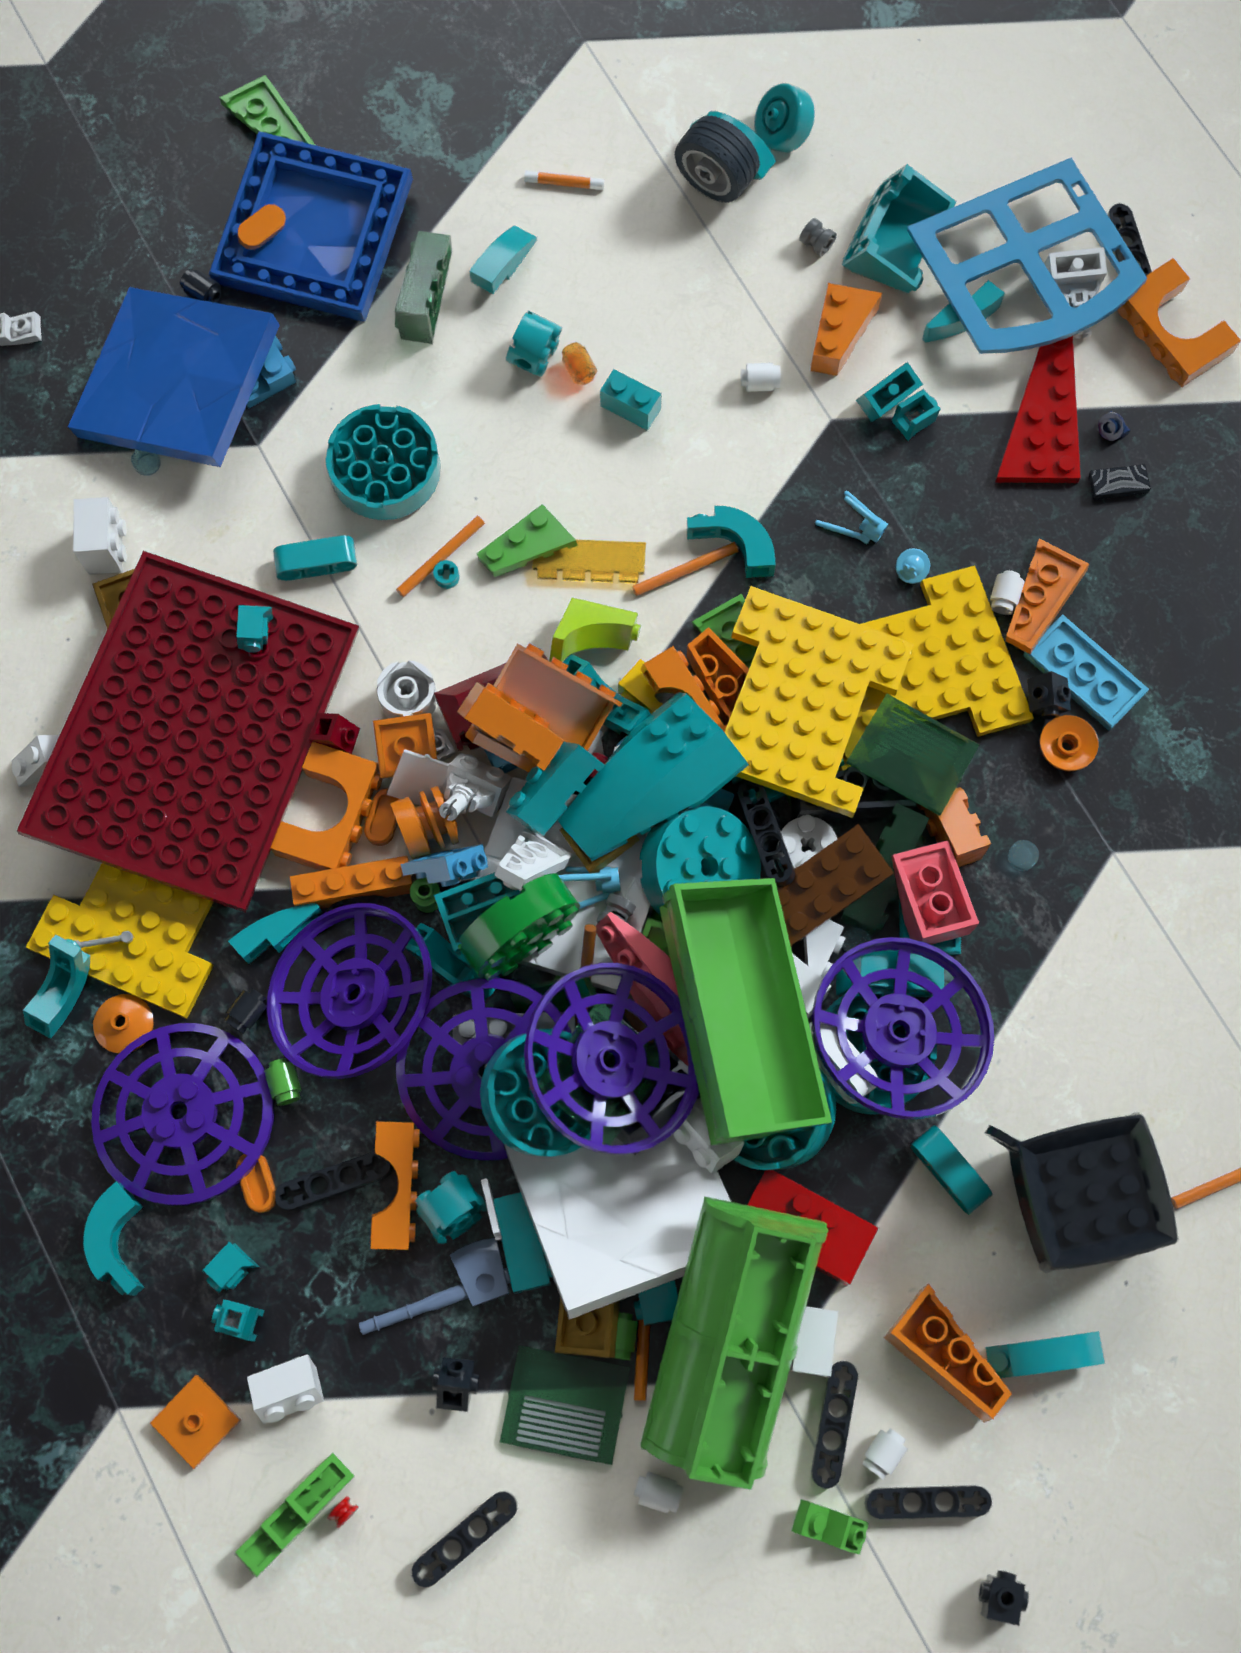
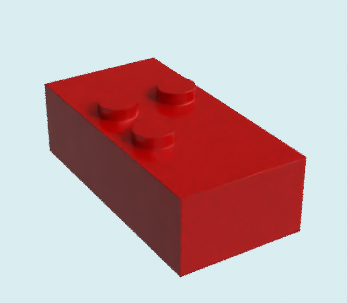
M765 1170L747 1204L748 1206L825 1222L828 1234L826 1241L822 1243L816 1270L845 1286L851 1284L879 1229L877 1226L774 1170Z

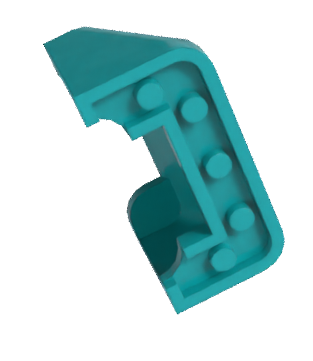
M908 164L904 165L886 178L875 191L842 260V265L853 273L902 292L916 291L924 280L922 277L923 270L918 267L922 255L907 232V227L953 208L957 201Z

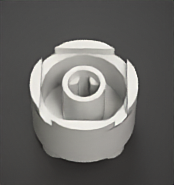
M416 661L395 662L387 666L380 674L377 682V695L381 707L388 718L425 713L433 714L437 707L434 693L437 692L430 671L424 665Z
M803 815L790 821L781 832L795 869L837 840L835 832L825 821L811 815ZM802 846H809L812 850H807L806 852H803ZM777 859L778 865H779L780 869L782 870V872L784 873L785 870H784V868L782 867V865L780 864L779 859Z

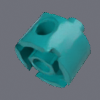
M528 310V313L524 314L513 335L514 347L509 345L506 361L542 377L548 366L547 359L549 355H554L560 340L558 338L563 327Z
M456 1171L446 1174L440 1180L441 1185L432 1192L430 1190L423 1192L415 1200L418 1206L416 1209L417 1215L425 1221L432 1236L439 1244L447 1243L445 1237L448 1235L453 1240L468 1231L482 1218L479 1211L481 1209L485 1212L488 1210L486 1201L474 1190L468 1176L458 1175Z

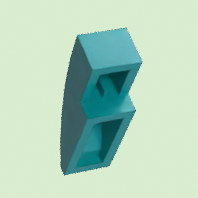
M515 225L506 230L483 252L469 270L471 283L494 295L504 279L509 280L537 241V237Z
M988 280L972 295V298L984 318L987 319L1000 308L1005 293ZM950 303L925 326L922 338L924 342L942 340L966 331Z
M316 903L281 910L244 928L228 942L250 964L271 945L280 953L288 946L297 933L324 913Z

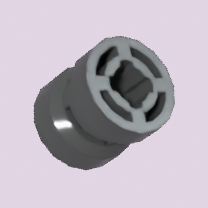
M813 218L802 230L799 240L806 246L811 245L815 253L823 256L834 244L837 234L831 229L823 228L822 222L817 218Z
M610 893L605 901L606 908L603 912H600L596 922L599 923L610 912L626 922L627 918L633 915L636 905L619 895Z

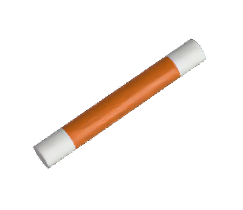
M525 171V182L596 190L604 189V179Z

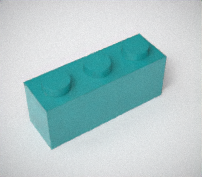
M522 1193L493 1199L513 1293H521L551 1285L550 1278L553 1275L547 1259H545L544 1251Z

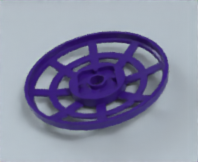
M355 903L340 906L322 914L306 925L288 944L278 960L271 977L267 995L269 1028L274 1042L282 1054L293 1065L309 1074L328 1079L356 1077L372 1071L390 1060L413 1036L429 1002L432 987V965L423 937L415 926L402 915L385 906L372 903ZM366 916L388 919L400 925L404 930L394 944L382 936L367 934ZM354 918L355 935L337 941L325 951L314 940L319 933L333 924ZM412 938L419 947L424 965V980L412 982L410 966L405 955L402 953ZM367 944L377 945L389 951L379 965L367 959ZM355 946V958L346 960L339 965L332 959L340 951ZM305 948L316 960L305 975L300 992H283L289 969ZM398 961L402 970L403 984L390 986L386 973ZM324 967L329 975L324 981L321 992H311L315 978ZM360 987L359 996L351 1001V992ZM421 993V998L412 1020L403 1034L399 1036L395 1028L399 1025L407 1010L411 995ZM402 997L398 1011L389 1023L382 1014L388 1000ZM282 1004H299L300 1021L307 1035L294 1045H291L288 1041L283 1027ZM321 1004L322 1011L327 1019L314 1028L310 1018L309 1005ZM374 1023L380 1033L369 1041L357 1045L359 1030ZM335 1026L347 1030L344 1046L331 1044L324 1040L323 1037ZM385 1039L391 1045L388 1050L371 1062L350 1070L354 1054L370 1050ZM316 1044L329 1053L342 1056L337 1071H329L305 1061L300 1054Z
M888 937L859 944L844 953L829 968L821 980L814 998L812 1031L816 1049L824 1067L835 1083L848 1096L879 1114L899 1119H922L945 1113L965 1101L979 1087L988 1071L993 1056L995 1040L989 1004L972 975L953 957L928 943L909 938ZM898 951L896 969L878 970L862 977L853 963L855 959L873 952ZM911 953L923 956L947 970L954 979L940 989L926 977L908 971ZM843 969L853 985L842 998L838 1013L834 1014L821 1010L822 1001L828 986ZM895 979L893 994L883 996L880 999L876 997L868 986L880 980ZM907 981L922 987L932 997L923 1004L916 998L906 995ZM962 988L970 997L976 1010L981 1035L962 1034L958 1014L949 1000ZM857 993H859L869 1007L863 1020L846 1017L850 1003ZM940 1006L944 1009L949 1020L951 1033L937 1032L935 1020L931 1013ZM820 1023L837 1028L839 1045L844 1057L848 1061V1064L838 1072L831 1063L824 1048ZM893 1024H900L905 1028V1038H899L893 1033ZM846 1030L862 1033L867 1049L857 1057L854 1056L848 1044ZM935 1044L951 1046L947 1061L941 1070L927 1058ZM961 1047H980V1055L975 1071L968 1083L962 1089H959L947 1076L957 1064ZM874 1059L889 1066L890 1083L875 1077L864 1067ZM918 1065L930 1078L918 1084L903 1085V1069ZM858 1073L871 1085L890 1092L892 1109L868 1100L855 1091L846 1081ZM937 1085L951 1097L945 1103L930 1109L905 1111L904 1094L921 1093Z
M598 963L584 966L565 975L554 983L541 997L531 1015L524 1047L525 1070L530 1089L548 1121L562 1135L577 1145L594 1152L611 1155L639 1152L665 1141L680 1128L689 1116L697 1100L699 1087L680 1000L664 982L651 973L635 966L621 963ZM593 975L621 976L616 995L596 994L583 999L580 996L575 981ZM633 981L644 985L654 992L672 1013L656 1022L642 1006L628 999ZM564 988L571 1006L558 1018L551 1035L536 1029L538 1019L546 1005L556 993ZM597 1004L612 1005L609 1021L593 1024L586 1007ZM626 1009L636 1015L647 1028L636 1034L629 1027L621 1024L624 1010ZM574 1015L583 1031L576 1039L575 1044L560 1039L562 1030ZM677 1024L680 1026L687 1047L688 1075L670 1071L669 1050L663 1033ZM654 1039L658 1051L659 1068L646 1065V1054L643 1045ZM533 1042L548 1048V1070L554 1088L542 1095L534 1072ZM606 1051L610 1052L615 1058L613 1068H609L604 1064L603 1055ZM557 1052L572 1057L574 1074L563 1082L560 1079L557 1068ZM643 1078L657 1081L652 1094L641 1105L633 1090L640 1084ZM667 1084L685 1087L683 1098L676 1112L660 1129L648 1113L661 1100ZM581 1085L586 1091L594 1095L592 1112L581 1107L571 1098L569 1093ZM621 1097L631 1113L620 1117H605L606 1099ZM562 1099L564 1104L573 1113L591 1122L590 1140L582 1138L569 1130L549 1107ZM638 1121L649 1135V1137L627 1145L603 1144V1126L616 1127Z
M495 977L490 981H487L486 978L460 981L440 990L429 998L424 1016L418 1025L432 1037L424 1055L423 1073L405 1074V1060L410 1038L397 1054L396 1080L400 1098L409 1117L417 1128L433 1143L448 1152L465 1158L477 1160H502L508 1158L504 1143L493 1133L489 1125H473L459 1118L469 1105L482 1109L480 1098L482 1077L479 1075V1067L483 1064H488L494 1053L508 1040L526 1033L531 1015L543 996L542 994L516 981ZM493 988L510 991L529 999L533 1003L525 1014L520 1017L505 1009L485 1007L483 989ZM471 990L473 1009L455 1015L441 1027L426 1016L445 999ZM551 1002L544 1008V1011L556 1024L558 1018L562 1015L561 1012ZM486 1018L502 1019L516 1026L505 1039L498 1035L488 1034ZM474 1019L476 1036L468 1039L462 1045L448 1035L459 1024ZM567 1022L562 1031L572 1033V1030ZM439 1044L454 1055L450 1071L432 1072L433 1058ZM452 1084L454 1091L460 1098L450 1110L446 1109L440 1101L434 1085ZM544 1084L542 1087V1095L550 1090L548 1084ZM425 1086V1091L431 1104L438 1114L443 1117L433 1131L425 1125L415 1111L409 1098L407 1087ZM453 1126L470 1134L490 1135L492 1152L466 1150L450 1144L443 1137Z
M179 1023L160 1027L142 1035L115 1057L106 1069L97 1087L92 1105L91 1125L93 1141L100 1160L108 1173L117 1182L121 1183L125 1189L153 1203L168 1206H188L206 1202L224 1194L239 1184L240 1180L252 1171L270 1139L274 1122V1100L271 1097L264 1073L265 1068L258 1057L242 1041L232 1034L213 1026L198 1023ZM195 1031L217 1037V1040L208 1052L193 1048L171 1049L169 1033ZM157 1037L158 1054L142 1062L130 1076L116 1070L121 1061L134 1049ZM228 1044L235 1047L247 1059L256 1074L258 1082L240 1086L232 1070L223 1061L218 1059ZM191 1057L202 1061L192 1075L176 1074L173 1058ZM161 1062L164 1078L156 1082L151 1088L137 1081L149 1068ZM213 1066L224 1076L230 1089L213 1093L209 1086L203 1082ZM110 1080L123 1087L116 1106V1125L100 1131V1105L104 1090ZM130 1092L144 1099L142 1115L125 1121L126 1103ZM261 1094L263 1102L262 1121L258 1136L254 1144L238 1136L243 1120V1098ZM233 1101V1117L230 1128L227 1130L215 1123L217 1105ZM179 1103H185L187 1106L186 1115L181 1119H174L172 1116L174 1106ZM145 1128L147 1133L154 1139L145 1156L134 1146L128 1133ZM208 1134L222 1141L209 1155L201 1160L197 1159L194 1145L201 1142ZM120 1137L127 1153L140 1164L133 1182L124 1177L114 1166L106 1153L103 1143ZM166 1146L181 1149L185 1165L168 1166L156 1162ZM230 1147L247 1155L242 1164L228 1177L216 1185L206 1188L201 1170L217 1162ZM152 1171L168 1176L189 1175L194 1193L166 1195L144 1189Z

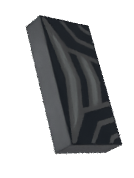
M1146 464L1091 470L1089 473L1094 500L1147 494L1151 490Z

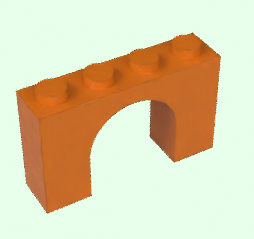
M1172 258L1148 274L1145 284L1117 311L1123 319L1130 323L1136 336L1147 344L1152 356L1156 360H1160L1164 365L1169 377L1173 381H1177L1182 388L1233 354L1241 340L1225 320L1201 336L1191 339L1178 338L1164 329L1159 320L1158 308L1183 292L1190 280L1185 271Z
M312 742L302 769L307 777L334 785L343 790L348 798L346 813L337 825L325 831H310L281 821L271 846V851L275 856L319 871L349 866L352 859V854L350 853L353 843H358L362 834V827L360 825L364 816L368 817L373 804V800H371L374 790H379L383 779L380 778L379 764Z

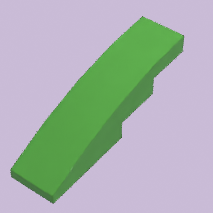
M332 1453L260 1525V1528L235 1552V1555L257 1578L354 1478L353 1473Z

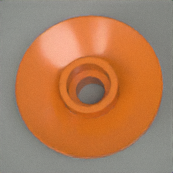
M1072 715L1059 716L1048 722L1042 730L1040 736L1041 752L1052 766L1060 770H1081L1094 760L1098 752L1099 742L1094 728L1080 717ZM1062 743H1069L1072 749L1069 751L1065 750L1062 747Z
M130 994L116 995L106 1000L97 1010L93 1022L94 1034L99 1044L108 1051L117 1054L142 1035L153 1031L154 1018L150 1007L142 999ZM120 1017H124L125 1024L121 1027H117V1019ZM145 1043L134 1049L132 1052L141 1048Z

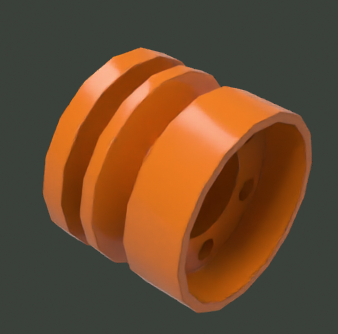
M438 786L431 787L435 800L429 803L424 791L419 792L421 802L419 807H415L409 797L390 803L412 860L431 854L429 840L435 839L441 849H445L446 847L441 835L448 833L452 845L460 843L456 819L449 821L447 819L451 813L445 819L439 813L440 806L446 800Z

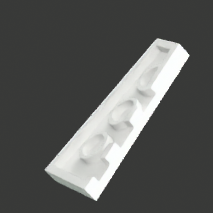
M525 828L517 838L515 845H512L509 853L505 855L498 865L494 876L503 880V884L508 888L521 890L522 885L538 877L557 873L571 866L575 855Z

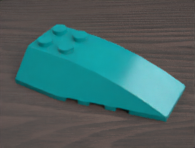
M678 692L633 728L606 761L603 769L597 772L558 822L591 861H594L628 843V838L638 833L643 835L651 831V826L662 820L667 819L669 821L678 816V812L689 806L694 808L702 804L749 764L724 731L687 693Z

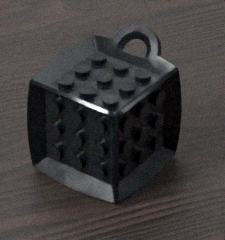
M1134 1112L1129 1116L1098 1120L1059 1129L1024 1141L1015 1139L991 1125L984 1132L988 1137L1009 1151L1020 1210L1039 1263V1268L1043 1272L1050 1273L1054 1270L1079 1268L1117 1261L1177 1243L1178 1233L1175 1214L1164 1169L1145 1117L1139 1112Z

